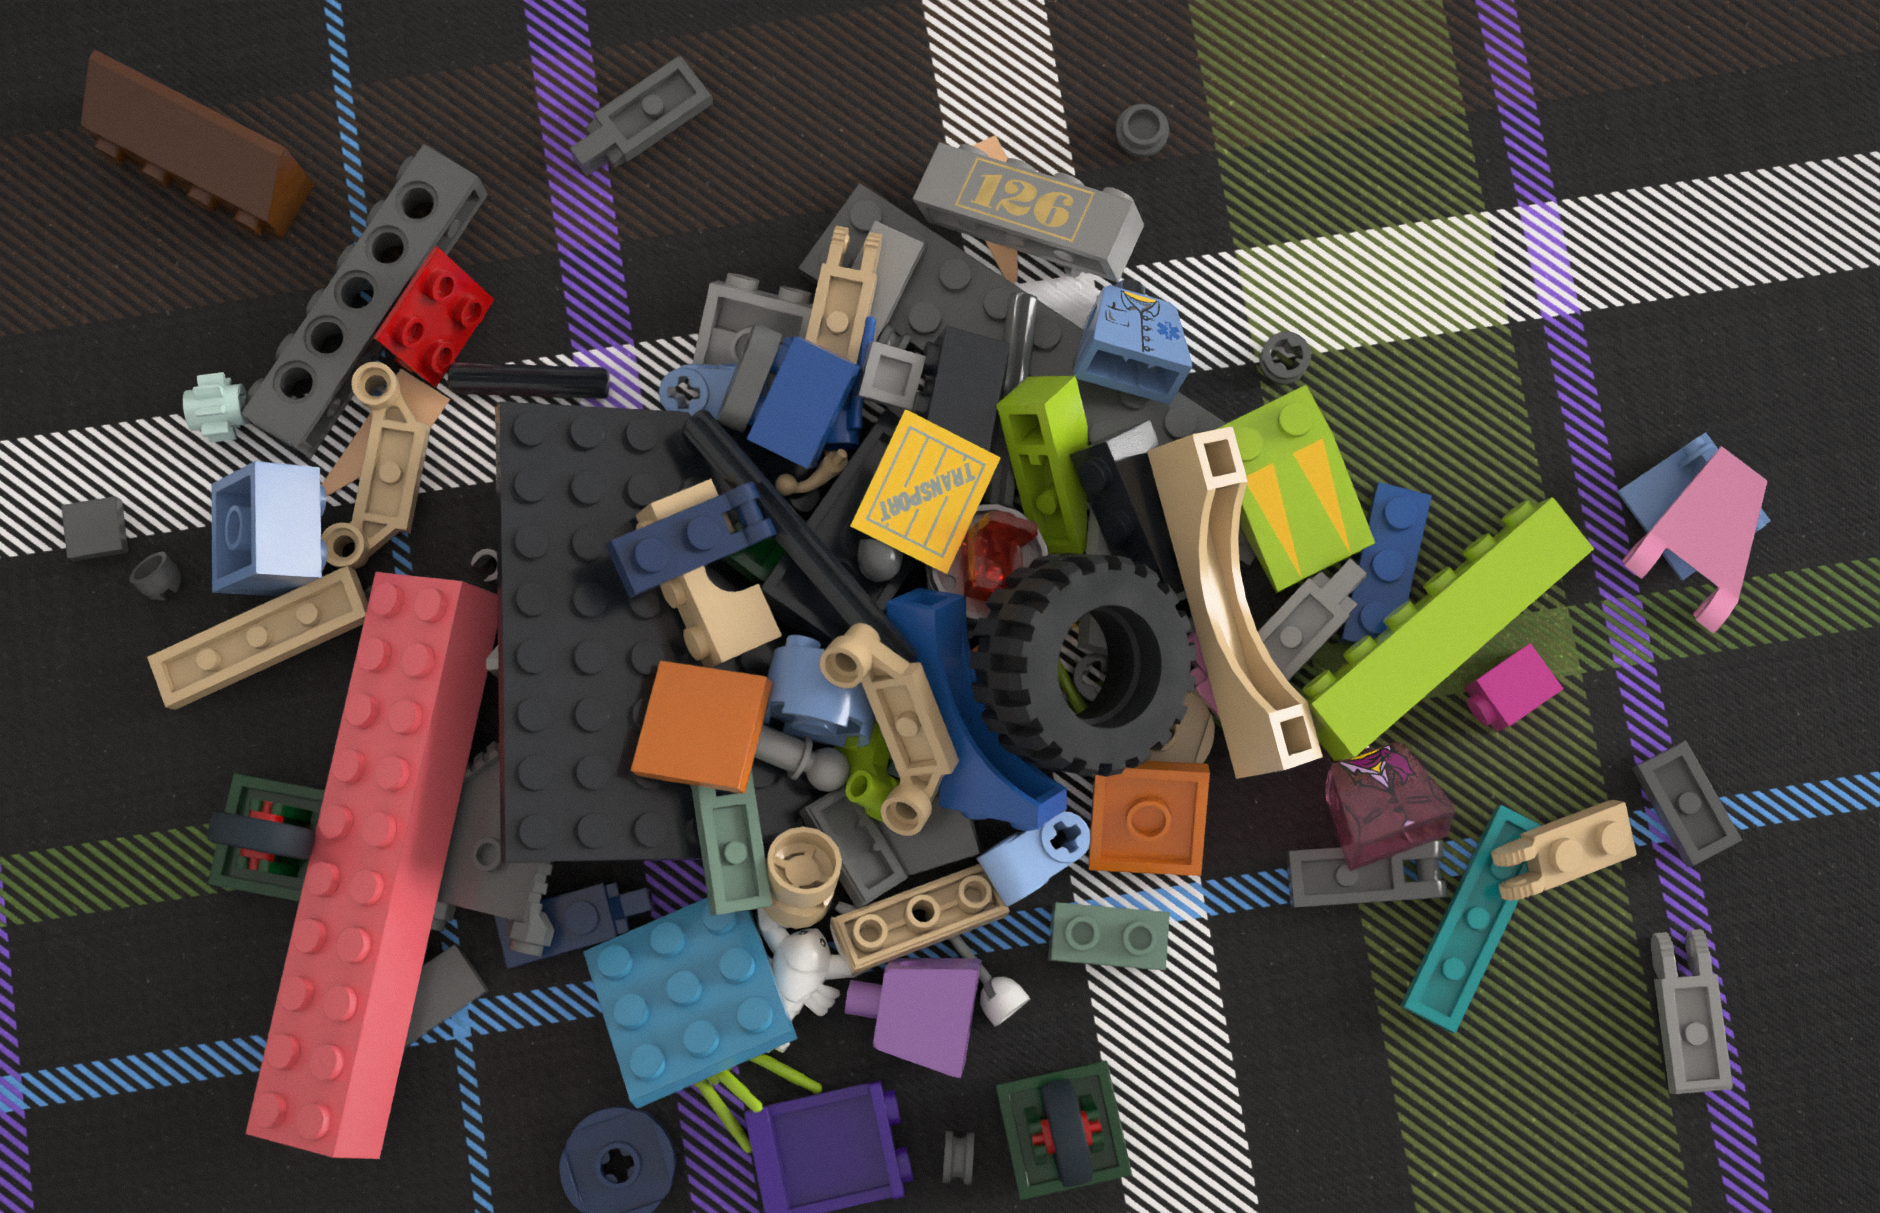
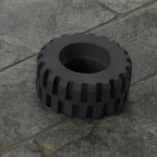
M1061 553L1059 556L1046 555L1034 559L1029 568H1017L1005 580L1009 587L1008 589L994 590L986 602V606L991 610L987 618H978L973 633L980 638L977 652L970 651L969 668L977 669L978 681L971 683L975 702L984 703L986 710L981 712V718L990 732L1001 733L998 736L999 744L1008 752L1021 755L1024 762L1037 767L1089 777L1093 775L1108 777L1121 774L1126 767L1135 769L1147 762L1152 756L1149 749L1161 750L1171 739L1173 734L1169 731L1172 724L1180 725L1188 707L1183 705L1186 693H1193L1196 676H1190V661H1196V649L1194 642H1188L1186 632L1192 628L1184 610H1176L1175 605L1179 602L1177 595L1168 584L1158 583L1160 579L1156 572L1145 565L1134 564L1131 559L1121 556ZM1088 612L1097 621L1104 634L1108 651V666L1103 686L1096 698L1086 709L1075 715L1066 704L1060 690L1058 658L1066 634L1072 625Z

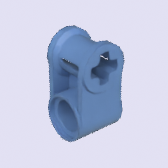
M737 363L718 365L688 364L674 369L666 374L660 383V402L666 411L689 412L693 416L699 410L704 409L709 411L716 419ZM768 375L761 390V394L767 396ZM686 377H689L691 387L699 388L700 395L690 400L689 404L686 403L685 395L676 393L675 388L683 383Z

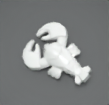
M839 902L835 909L843 915L856 910V907ZM763 908L757 909L755 917L758 931L774 954L772 959L769 958L791 1022L800 1013L804 1005L818 1016H824L828 1012V1008L833 1006L835 999L840 997V990L824 985L825 980L854 978L870 970L851 975L831 923L832 937L839 953L836 955H830L827 941L819 929H804L790 935L786 930L790 927L782 926L770 919ZM790 1042L775 1049L783 1053L790 1045Z

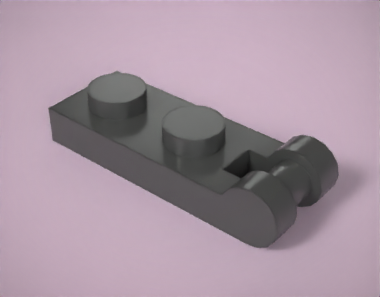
M1442 841L1287 851L1286 862L1291 908L1448 897L1446 880H1440L1438 859L1444 858ZM1416 860L1418 882L1405 883L1403 861Z

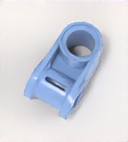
M1062 812L1046 822L1040 829L1023 830L1011 835L977 857V860L1005 906L1008 907L1047 883L1050 877L1080 859L1089 847L1090 831L1080 816L1072 812ZM1062 830L1066 840L1060 844L1061 848L1055 849L1050 840L1056 836V832Z

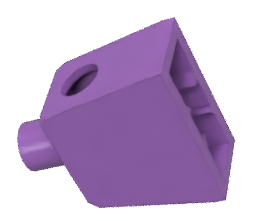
M975 958L894 959L889 961L885 968L882 985L850 980L845 1014L877 1019L873 1047L877 1050L946 1075L961 1078L966 1062L982 960Z

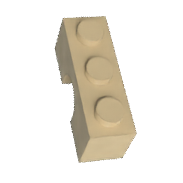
M709 479L650 503L636 514L639 522L636 525V530L719 496L712 480ZM727 513L723 514L722 516L731 534L734 532V528ZM702 567L660 585L668 604L672 608H678L686 626L683 635L690 654L695 660H701L706 668H713L782 636L759 584L738 592L724 591L710 581L705 568Z

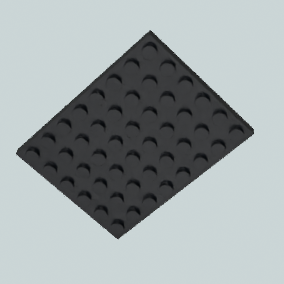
M501 401L495 407L501 864L702 860L692 789L689 784L637 776L631 771L660 661L699 667L704 666L701 660H695L690 654L683 635L686 626L678 608H672L666 601L661 586L629 598L606 548V544L611 540L636 530V525L639 524L636 514L650 503L709 479L712 480L718 495L732 490L685 435L684 423L691 416L689 412ZM747 424L745 430L741 433L721 425L775 488L777 478L783 474L792 475L797 482L806 480L816 471L821 460L825 457V450H823L816 466L807 469L748 440L747 437L752 426ZM827 482L810 492L792 493L788 496H782L806 523L827 493ZM735 510L727 513L732 525L738 518ZM722 559L704 566L710 581L724 591L738 592L755 585ZM773 616L781 632V637L713 667V669L768 677L774 650L784 647L788 636L802 635ZM771 717L769 727L782 732L784 722ZM813 742L811 751L815 752L817 749L824 747L834 748V746ZM754 757L751 769L765 858H767L769 847L778 835L788 829L807 827L799 811L830 792L820 791L810 784L804 771L794 780L787 776L786 770ZM715 789L716 796L732 794L731 791Z

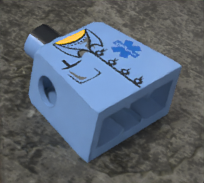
M1126 279L1118 282L1115 286L1103 287L1084 323L1073 376L1082 381L1170 405L1192 369V360L1177 308L1170 302L1146 296L1143 284L1137 280Z

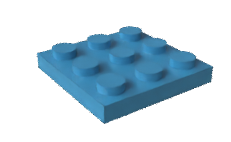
M707 897L583 951L630 1102L637 1109L798 1039L751 910L711 916Z

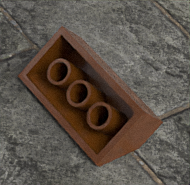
M94 49L88 62L80 124L96 141L93 149L119 165H123L124 161L128 159L142 166L139 172L163 188L169 189L172 182L188 190L185 196L189 200L210 212L215 213L219 206L233 213L232 221L256 236L261 237L266 230L283 239L314 187L313 182L286 147Z

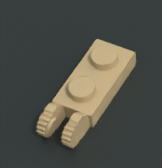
M836 225L826 264L822 263L805 339L857 364L865 320L867 316H870L878 280L876 271L883 237L882 234L869 232L863 246L860 270L845 268L842 266L850 243L849 228Z
M1617 800L1603 802L1521 833L1520 839L1500 847L1498 846V848L1491 851L1493 863L1496 866L1509 867L1527 861L1528 872L1499 884L1501 898L1509 901L1536 895L1543 892V890H1549L1637 855L1626 803Z

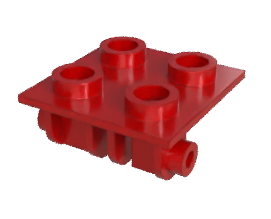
M434 246L373 338L396 356L395 363L411 373L414 371L436 388L449 370L450 364L454 363L476 327L483 320L485 313L495 299L439 247Z

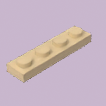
M345 566L148 656L147 658L165 707L174 710L363 625L368 601L356 570Z

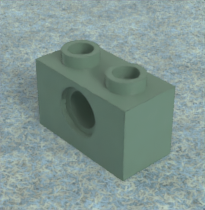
M1055 902L1052 904L1048 961L1166 970L1170 912Z

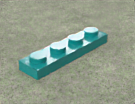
M1503 805L1495 807L1400 1007L1450 1033H1456L1519 899L1510 901L1502 899L1499 884L1529 871L1527 861L1509 867L1494 865L1491 851L1498 848V846L1500 847L1520 839L1521 833L1542 825Z

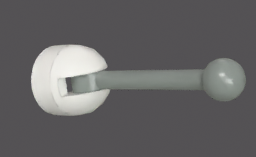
M925 911L926 921H929V920H930V916H929L928 913ZM959 935L948 939L962 958L977 959ZM981 964L979 979L983 983V989L980 996V1005L985 1015L996 1027L1030 1000V997L1013 979L1007 977L992 978Z

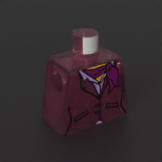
M1394 742L1374 750L1368 745L1355 758L1340 760V762L1333 764L1328 770L1325 797L1350 871L1448 836L1455 807L1405 744Z

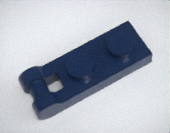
M751 481L722 495L608 542L606 548L629 598L775 536L777 532L771 519L764 520L756 502L760 495L754 482ZM735 510L743 530L730 534L722 515Z

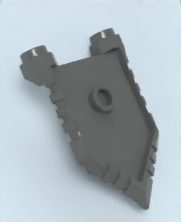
M493 741L486 747L487 752L485 754L480 752L473 758V764L467 763L431 929L444 931L446 921L452 922L456 906L509 919L505 936L510 938L509 950L541 957L544 946H551L554 928L547 914L541 912L543 904H540L541 895H546L548 884L545 883L546 876H551L553 865L550 863L501 864L499 743L497 744L496 741Z

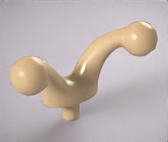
M843 449L825 451V457L809 478L797 482L792 475L783 474L776 480V489L780 494L788 496L792 493H806L819 488L833 477L841 474L848 464L847 453Z

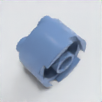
M788 636L785 646L775 649L768 673V678L773 682L763 723L769 726L771 717L784 722L783 733L798 739L807 736L812 738L814 743L844 747L847 736H859L858 747L869 745L876 717L862 683L860 682L853 688H841L833 685L825 678L820 669V657L825 651L820 649L821 643L805 636Z

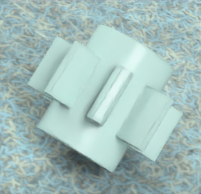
M224 372L197 375L198 386L193 387V390H186L183 394L184 416L191 431L201 430L202 437H208L210 443L237 439L235 428H239L240 425L249 424V420L241 414L246 407L245 398L247 392L243 384L232 385L231 378H225Z

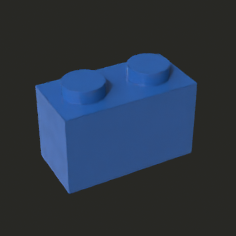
M795 336L791 345L783 342L769 370V373L776 375L767 396L761 393L748 422V425L752 426L747 439L807 469L815 467L861 372L862 366L803 337Z

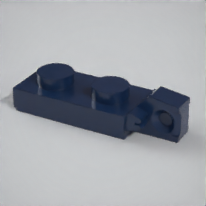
M617 882L608 885L601 883L541 900L540 904H543L541 912L547 914L554 928L551 946H544L541 957L509 950L510 938L505 936L509 919L495 915L494 918L507 969L604 943L630 931L627 918L656 910L650 889L643 888L621 894Z

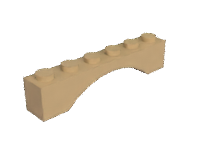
M1233 426L1192 434L1148 450L1147 453L1236 779L1286 770L1323 757L1308 701L1288 682L1270 657L1256 630L1246 601L1240 572L1238 533L1241 505L1247 485V478Z

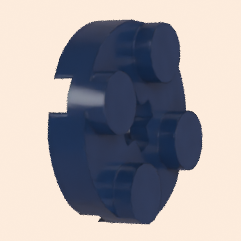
M615 1106L592 1113L580 1121L568 1138L565 1149H563L559 1166L561 1183L569 1201L582 1213H651L672 1190L677 1169L675 1146L666 1128L648 1111L637 1110L627 1106ZM620 1148L623 1156L631 1155L633 1158L634 1166L627 1170L629 1179L619 1182L615 1173L606 1175L603 1164L611 1160V1149Z

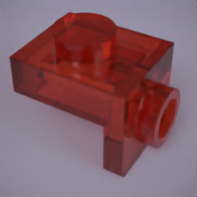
M991 511L966 532L961 543L964 596L987 601L995 589L1009 588L1005 583L1007 576L1017 568L1023 567L1022 548L1038 535L1036 522L1018 518L1010 512Z

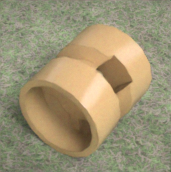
M798 827L788 829L778 835L769 847L766 860L772 906L763 908L770 919L782 926L799 929L810 927L824 918L830 909L842 864L839 848L830 836L818 829Z

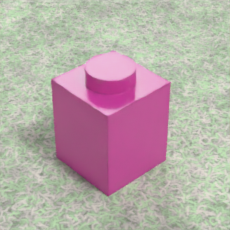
M1529 643L1467 684L1464 689L1470 696L1467 699V704L1475 718L1486 727L1491 725L1494 731L1498 732L1520 720L1563 690V687L1532 644Z

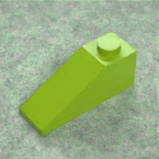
M1076 376L1027 377L996 404L1024 515L1037 526L1047 546L1048 554H1083L1087 545V496L1069 455L1087 446L1088 426Z

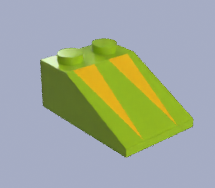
M1307 385L1217 428L1233 426L1247 478L1239 525L1276 593L1375 544L1333 433Z

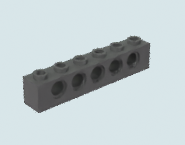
M425 144L422 145L416 156H409L402 163L396 176L397 184L386 200L382 199L373 206L367 217V228L357 243L350 244L341 253L336 265L337 272L326 289L321 288L312 296L306 308L307 317L296 333H290L283 339L276 352L277 361L265 379H258L246 395V407L241 414L258 428L309 459L313 457L354 396L351 382L355 371L365 363L376 362L384 351L385 347L373 337L434 246H437L448 255L488 195L477 175ZM424 202L434 203L432 211L426 217L421 219L411 218V213L417 205ZM393 246L404 247L403 253L397 261L388 264L381 263L382 256L387 249ZM364 290L374 291L373 298L368 305L362 308H352V301L359 292ZM334 334H343V342L335 352L322 353L323 343L328 337ZM308 378L313 380L312 389L305 397L292 399V390L299 381Z

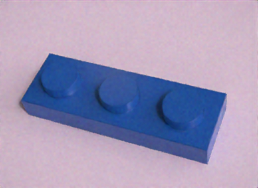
M1381 482L1375 485L1367 517V523L1375 544L1359 552L1357 565L1367 573V577L1349 595L1358 606L1349 614L1350 618L1342 625L1338 642L1354 645L1367 635H1370L1374 640L1388 628L1383 620L1393 610L1408 601L1432 495Z

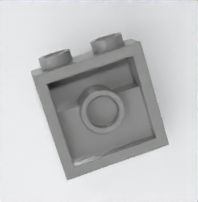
M727 273L726 282L720 280L711 282L692 364L718 365L738 363L744 345L755 323L781 333L782 337L779 347L786 337H792L793 339L795 336L806 338L813 304L810 303L812 294L785 286H780L778 295L758 290V279L734 273ZM768 373L767 394L776 375ZM688 381V390L700 392L699 388L691 387Z

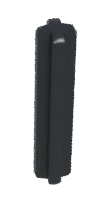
M454 362L449 366L448 386L454 394L605 399L608 397L610 390V375L604 367Z

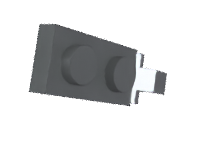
M678 56L593 113L595 119L586 126V131L589 135L570 148L573 160L585 176L606 165L609 161L614 167L619 166L624 161L628 162L712 105V96L682 56Z

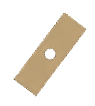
M978 864L832 918L831 926L850 973L855 975L1005 918L1010 911L1005 906L981 865ZM917 909L924 910L930 916V920L920 922L914 918L912 911Z

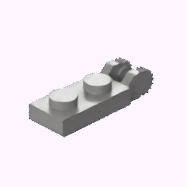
M1701 929L1688 930L1687 935H1685V948L1688 966L1693 976L1678 977L1674 946L1669 933H1654L1650 945L1653 968L1658 979H1654L1669 1093L1683 1094L1732 1089L1718 977L1712 971L1706 934Z

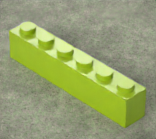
M1553 497L1534 505L1529 500H1525L1510 510L1501 519L1506 526L1494 537L1487 533L1474 541L1462 552L1467 559L1455 571L1450 566L1446 567L1434 575L1423 586L1428 593L1415 605L1409 600L1393 610L1383 620L1388 627L1374 640L1370 635L1360 639L1343 654V657L1347 660L1343 667L1334 674L1329 669L1322 672L1302 689L1307 696L1305 699L1309 704L1318 741L1334 761L1355 758L1594 550Z

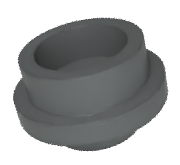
M1148 104L1133 105L1119 116L1115 131L1116 139L1120 147L1128 154L1135 157H1149L1158 153L1165 146L1169 135V124L1165 115L1156 107Z

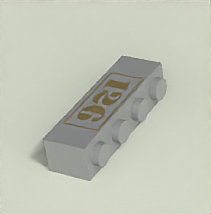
M939 142L913 197L914 202L929 223L1115 282H1119L1144 227L1134 200L1123 191L1111 187H1106L1103 191L1084 186L1077 178L1065 173H1055L1054 177L1039 173L1031 165L1015 158H1008L1006 162L988 157L979 148L969 144H960L959 148Z

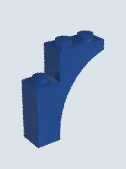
M916 588L887 601V617L917 650L918 656L915 663L921 662L959 759V763L952 774H945L939 785V807L962 811V815L969 819L993 818L1010 822L1011 827L1024 831L1040 829L1046 822L1067 809V788L1048 777L1034 765L1024 762L1021 755L1008 752L999 744L998 736L1001 733L990 732L981 718V712L986 710L984 703L975 702L971 683L977 682L978 679L975 669L969 668L970 647L967 632L966 595Z

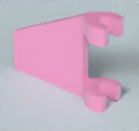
M1721 446L1649 532L1628 552L1622 560L1624 562L1623 565L1642 579L1657 562L1665 549H1669L1717 585V589L1693 613V616L1696 617L1695 620L1714 634L1738 603L1767 480Z

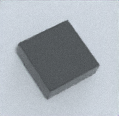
M113 496L61 505L68 559L75 562L128 553L123 502L120 498Z

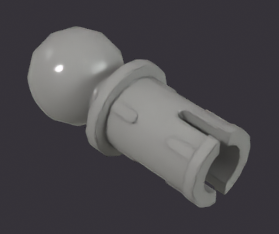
M764 723L762 724L755 758L786 770L787 776L794 780L804 771L810 784L820 791L831 792L838 790L849 777L850 765L846 756L838 749L824 747L814 752L811 751L813 745L812 738L804 736L800 740L766 726Z

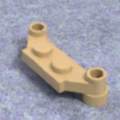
M380 362L363 364L355 371L352 377L353 393L363 405L370 408L373 416L352 521L350 523L333 524L321 535V539L325 541L327 546V562L338 569L345 566L358 569L365 565L369 557L399 532L411 533L431 428L426 423L417 422L400 392V383L397 376L387 365ZM387 385V389L382 395L373 396L377 387ZM355 542L354 552L348 557H343V548L348 543Z
M863 623L854 624L844 636L835 638L820 657V669L825 678L835 686L853 688L860 682L862 683L901 779L899 786H896L882 804L881 817L886 826L895 833L904 836L915 835L921 831L931 815V803L939 791V785L945 774H952L959 763V759L921 662H907L882 644L878 633L871 626Z

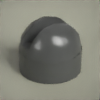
M859 540L858 564L860 571L866 578L875 582H881L893 578L899 572L903 563V552L879 540Z
M157 552L144 559L135 567L130 575V582L141 594L149 599L163 601L167 599L165 591L168 588L175 593L179 590L181 572L165 552Z

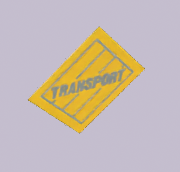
M905 409L853 519L851 527L947 574L999 463L1000 457Z

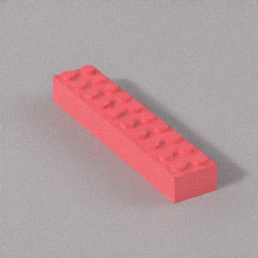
M375 572L316 827L315 841L307 866L246 1134L333 1158L380 1159L488 673L486 658L493 650L498 628V600L495 593L463 581Z

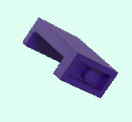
M881 1079L762 1106L760 1112H753L751 1109L744 1112L765 1213H826L891 1197L898 1199L905 1197L903 1183L914 1181L907 1147L896 1148L891 1126L901 1124L894 1089L883 1091Z

